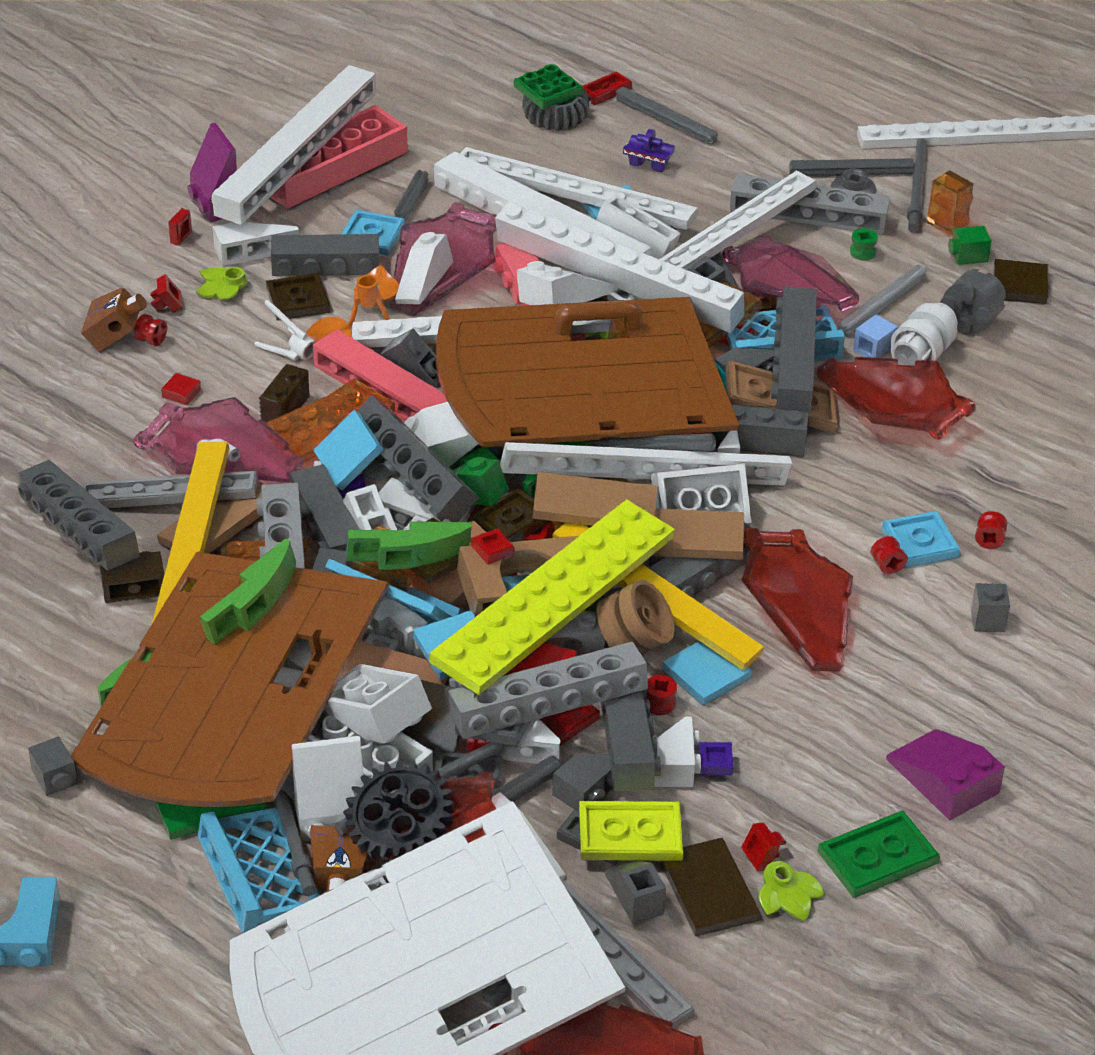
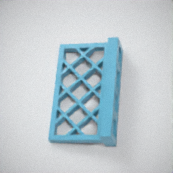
M826 305L816 306V316L822 315L823 318L820 321L816 320L814 361L843 358L845 341L843 331L837 330ZM776 310L744 313L743 318L739 322L744 325L741 329L734 328L731 333L724 331L731 350L734 348L774 350ZM766 320L771 323L766 327L757 322ZM750 328H753L754 331H757L760 334L758 336H755L750 333H747V331Z
M329 559L325 566L336 574L388 582L389 589L385 597L414 611L427 621L428 624L464 613L460 608L358 563L352 569Z
M276 808L218 819L214 811L201 814L198 840L242 934L257 927V924L265 923L306 903L291 899L295 891L303 894L299 879L292 880L279 874L283 867L292 870L291 861L293 859ZM271 820L274 828L269 832L257 827L256 824ZM236 828L243 831L240 838L227 834L224 829ZM251 834L265 840V842L259 847L245 840ZM273 843L285 848L286 851L281 856L267 849ZM239 849L255 855L252 861L248 862L238 858L236 854ZM263 858L277 865L273 871H270L257 864ZM251 873L267 879L262 887L248 881ZM274 882L289 889L285 896L269 890L271 884ZM316 889L315 894L308 897L312 900L320 895ZM262 898H265L279 905L277 908L263 911L259 903Z

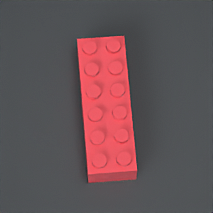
M376 105L356 113L270 197L284 208L289 209L407 153V126Z

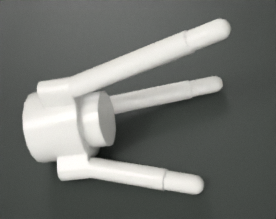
M266 300L265 305L288 326V331L292 333L288 342L291 350L261 342H255V346L287 356L294 361H297L299 357L303 360L311 359L314 356L313 344L316 341L300 330L269 300Z

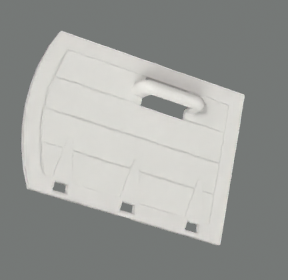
M513 801L382 865L381 868L363 877L359 876L230 940V976L233 998L240 1024L253 1055H502L625 992V986ZM483 828L484 836L470 843L466 841L464 836ZM386 875L389 883L370 891L367 884ZM288 924L289 932L271 940L269 932ZM504 978L507 979L512 990V1000L448 1031L439 1011Z

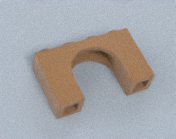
M579 536L511 542L515 547L514 555L489 565L486 564L472 546L460 547L457 572L470 610L474 616L479 615L507 593L502 577L517 572L533 573ZM596 601L585 610H594Z

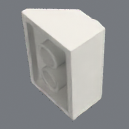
M745 464L661 472L651 475L652 485L657 486L656 509L744 512V522L746 524L752 523Z

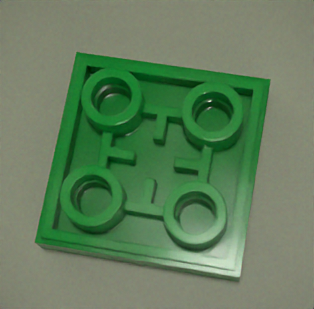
M555 64L545 65L544 68L533 72H526L523 76L514 79V87L542 110L583 94V86Z

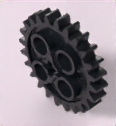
M399 759L396 768L392 769L388 762H385L384 771L381 773L377 769L372 768L373 777L369 779L361 776L363 786H352L351 789L355 797L346 798L349 809L343 811L347 820L344 824L348 833H350L349 836L352 843L357 844L361 853L368 851L372 860L380 854L385 864L390 860L391 856L398 858L437 839L438 835L443 836L447 834L445 825H453L454 821L451 814L456 812L453 804L455 799L446 778L441 779L437 769L431 772L427 763L418 769L415 760H412L408 767H404L402 760ZM423 802H427V803L424 804V805L418 806L419 804H421V803H423ZM409 829L407 832L401 833L403 830Z

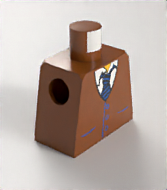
M119 288L92 300L81 334L98 352L104 350L134 329L139 312L147 307L145 298L141 294L132 296L126 289Z
M310 826L314 883L318 890H327L326 893L339 887L347 880L369 872L373 862L368 851L361 853L357 844L352 843L349 836L350 833L347 832L339 835L335 826Z

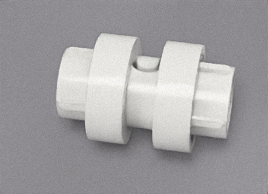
M940 302L934 304L925 303L918 306L892 335L891 354L895 363L908 371L925 370L931 367L941 356L942 352L956 339L958 321L954 311L949 306Z

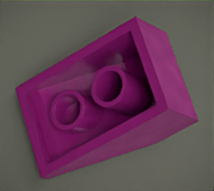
M216 122L211 123L190 171V184L187 186L191 200L197 202L201 214H205L210 222L223 219L214 216L211 200L212 193L229 176L237 171L236 149Z
M934 729L886 755V760L949 820L958 817L1000 793L1005 766L983 746L944 731Z

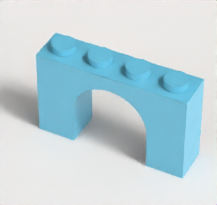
M22 877L16 910L12 917L0 926V966H50L60 904L57 877Z

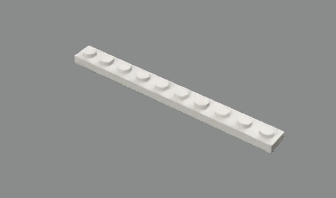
M1095 115L858 126L857 137L861 149L915 147L919 139H924L926 146L1095 138Z
M465 147L460 153L535 191H542L557 197L601 207L605 200L616 194L666 225L677 229L687 230L697 217V207L468 147Z
M795 171L666 254L660 260L687 270L704 257L711 258L816 189V181L799 171ZM621 289L607 295L608 301L643 299Z
M442 316L353 322L352 338L368 348L386 347L393 339L414 328L426 344L436 343L438 327ZM621 319L573 321L570 334L626 330V328L623 327Z
M505 442L500 462L503 473L537 474V472H546L570 476L651 480V475L655 473L745 464L747 484L785 486L792 466L790 456L510 442Z

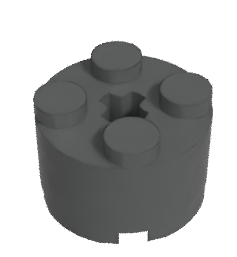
M971 269L964 272L946 290L940 303L949 306L954 311L958 321L957 330L962 334L984 330L1005 307V289L999 279L989 272L987 274L978 272L980 269Z

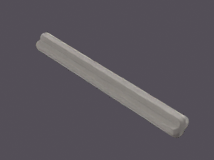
M915 265L839 321L837 330H842L845 336L852 333L856 328L926 278V268Z

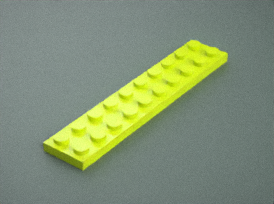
M626 499L432 650L429 654V663L477 695H480L673 539L675 529Z

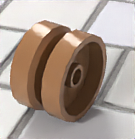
M637 580L624 587L621 591H616L606 596L598 604V624L609 647L633 642L640 654L644 655L649 650L656 649L673 638L675 627L670 607L662 593L646 580Z

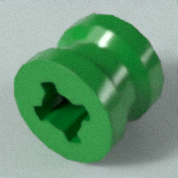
M859 228L853 231L851 237L853 244L850 246V255L861 261L873 259L876 255L875 245L878 242V234L868 228Z

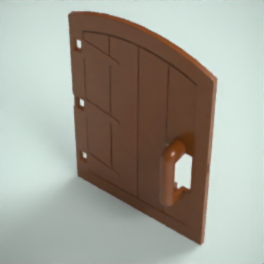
M689 297L444 310L436 339V367L439 382L455 416L466 431L482 447L505 446V442L541 444L600 440L607 437L630 438L735 431L739 428L738 420ZM621 319L623 327L626 328L627 338L572 341L570 336L573 321ZM688 421H702L703 424L688 425ZM611 426H615V429H616V430H601V431H600V427H611ZM526 432L527 434L526 436H511V433Z
M196 552L139 644L140 647L133 659L129 660L72 753L71 757L74 764L93 778L110 787L137 797L162 803L199 807H228L274 801L293 767L292 744L306 743L389 589L388 582L295 567L287 588L271 610L248 631L238 626L217 644H213L206 638L200 616L242 584L239 574L256 561ZM188 582L193 583L194 586L190 592L183 591ZM297 639H306L309 642L312 656L295 687H291L287 693L285 685L273 682ZM146 651L153 653L148 662L141 661ZM102 723L109 725L103 735L96 734Z

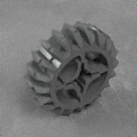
M583 89L582 95L542 110L523 95L522 108L525 118L530 120L531 124H537L539 128L546 127L547 130L554 128L556 131L558 128L567 130L569 126L574 128L576 124H581L583 119L587 118L589 100L586 90Z

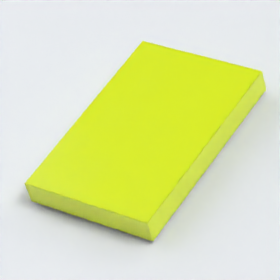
M579 801L581 860L682 861L683 844L680 802Z

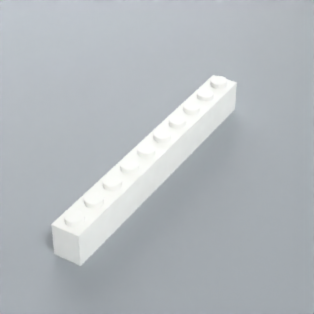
M348 65L212 193L211 200L214 216L242 225L376 95L375 73Z
M457 152L451 153L434 164V183L436 187L494 216H497L504 206L511 201L651 256L650 246Z
M511 201L495 217L498 241L588 277L617 285L618 289L643 299L689 297L699 321L729 333L734 330L744 316V292Z

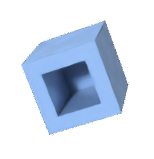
M875 314L856 328L853 351L873 362L878 361L891 351V338L898 329V326Z

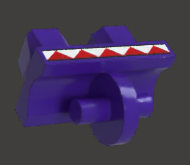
M648 129L646 135L639 133L637 136L632 135L628 144L623 147V154L628 155L630 165L641 166L645 160L652 161L651 168L657 172L665 170L669 159L675 152V145L664 143L662 139L656 138V131L653 129Z

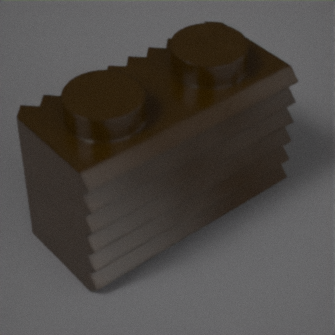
M290 364L283 366L258 398L260 400L259 408L261 409L259 411L261 413L260 421L263 424L286 429L289 422H292L297 412H300L299 409L310 398L309 372L307 369Z
M143 551L140 553V557L110 571H107L100 565L105 603L108 604L110 601L115 603L116 601L121 602L122 600L127 601L129 599L134 600L141 597L144 599L147 597L152 598L153 596L158 597L164 578L161 551Z

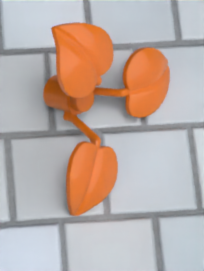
M380 264L367 275L360 276L357 279V285L354 289V305L347 323L339 317H325L311 325L305 333L316 342L336 329L352 337L350 328H352L359 304H362L365 308H374L379 305L384 319L390 320L383 302L390 301L396 297L399 283ZM430 343L427 345L429 346V348H431V346H433L434 343Z

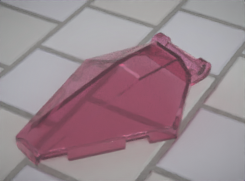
M454 202L445 214L434 219L428 218L402 225L399 240L401 245L400 252L397 254L393 277L399 285L411 247L424 233L446 234L454 262L421 304H396L395 298H393L390 303L391 308L415 316L496 262L493 234L497 231L495 223L497 214H492L491 216L465 208L464 204Z
M767 234L760 235L756 240L738 247L730 246L723 249L722 255L725 261L736 266L738 269L744 296L764 299L765 293L783 297L784 286L817 289L816 308L818 309L821 307V303L837 305L838 309L843 311L856 306L859 302V294L823 256L772 239Z
M236 397L204 403L200 407L187 408L166 402L159 409V414L144 431H139L133 438L136 447L142 450L147 448L154 450L176 474H191L197 444L203 439L209 441L212 439H222L240 450L241 455L236 462L227 459L224 473L257 471L258 480L290 482V472L298 471L303 466V458H299L289 450V443L261 419L256 421L249 415V408ZM168 421H171L158 436H155Z

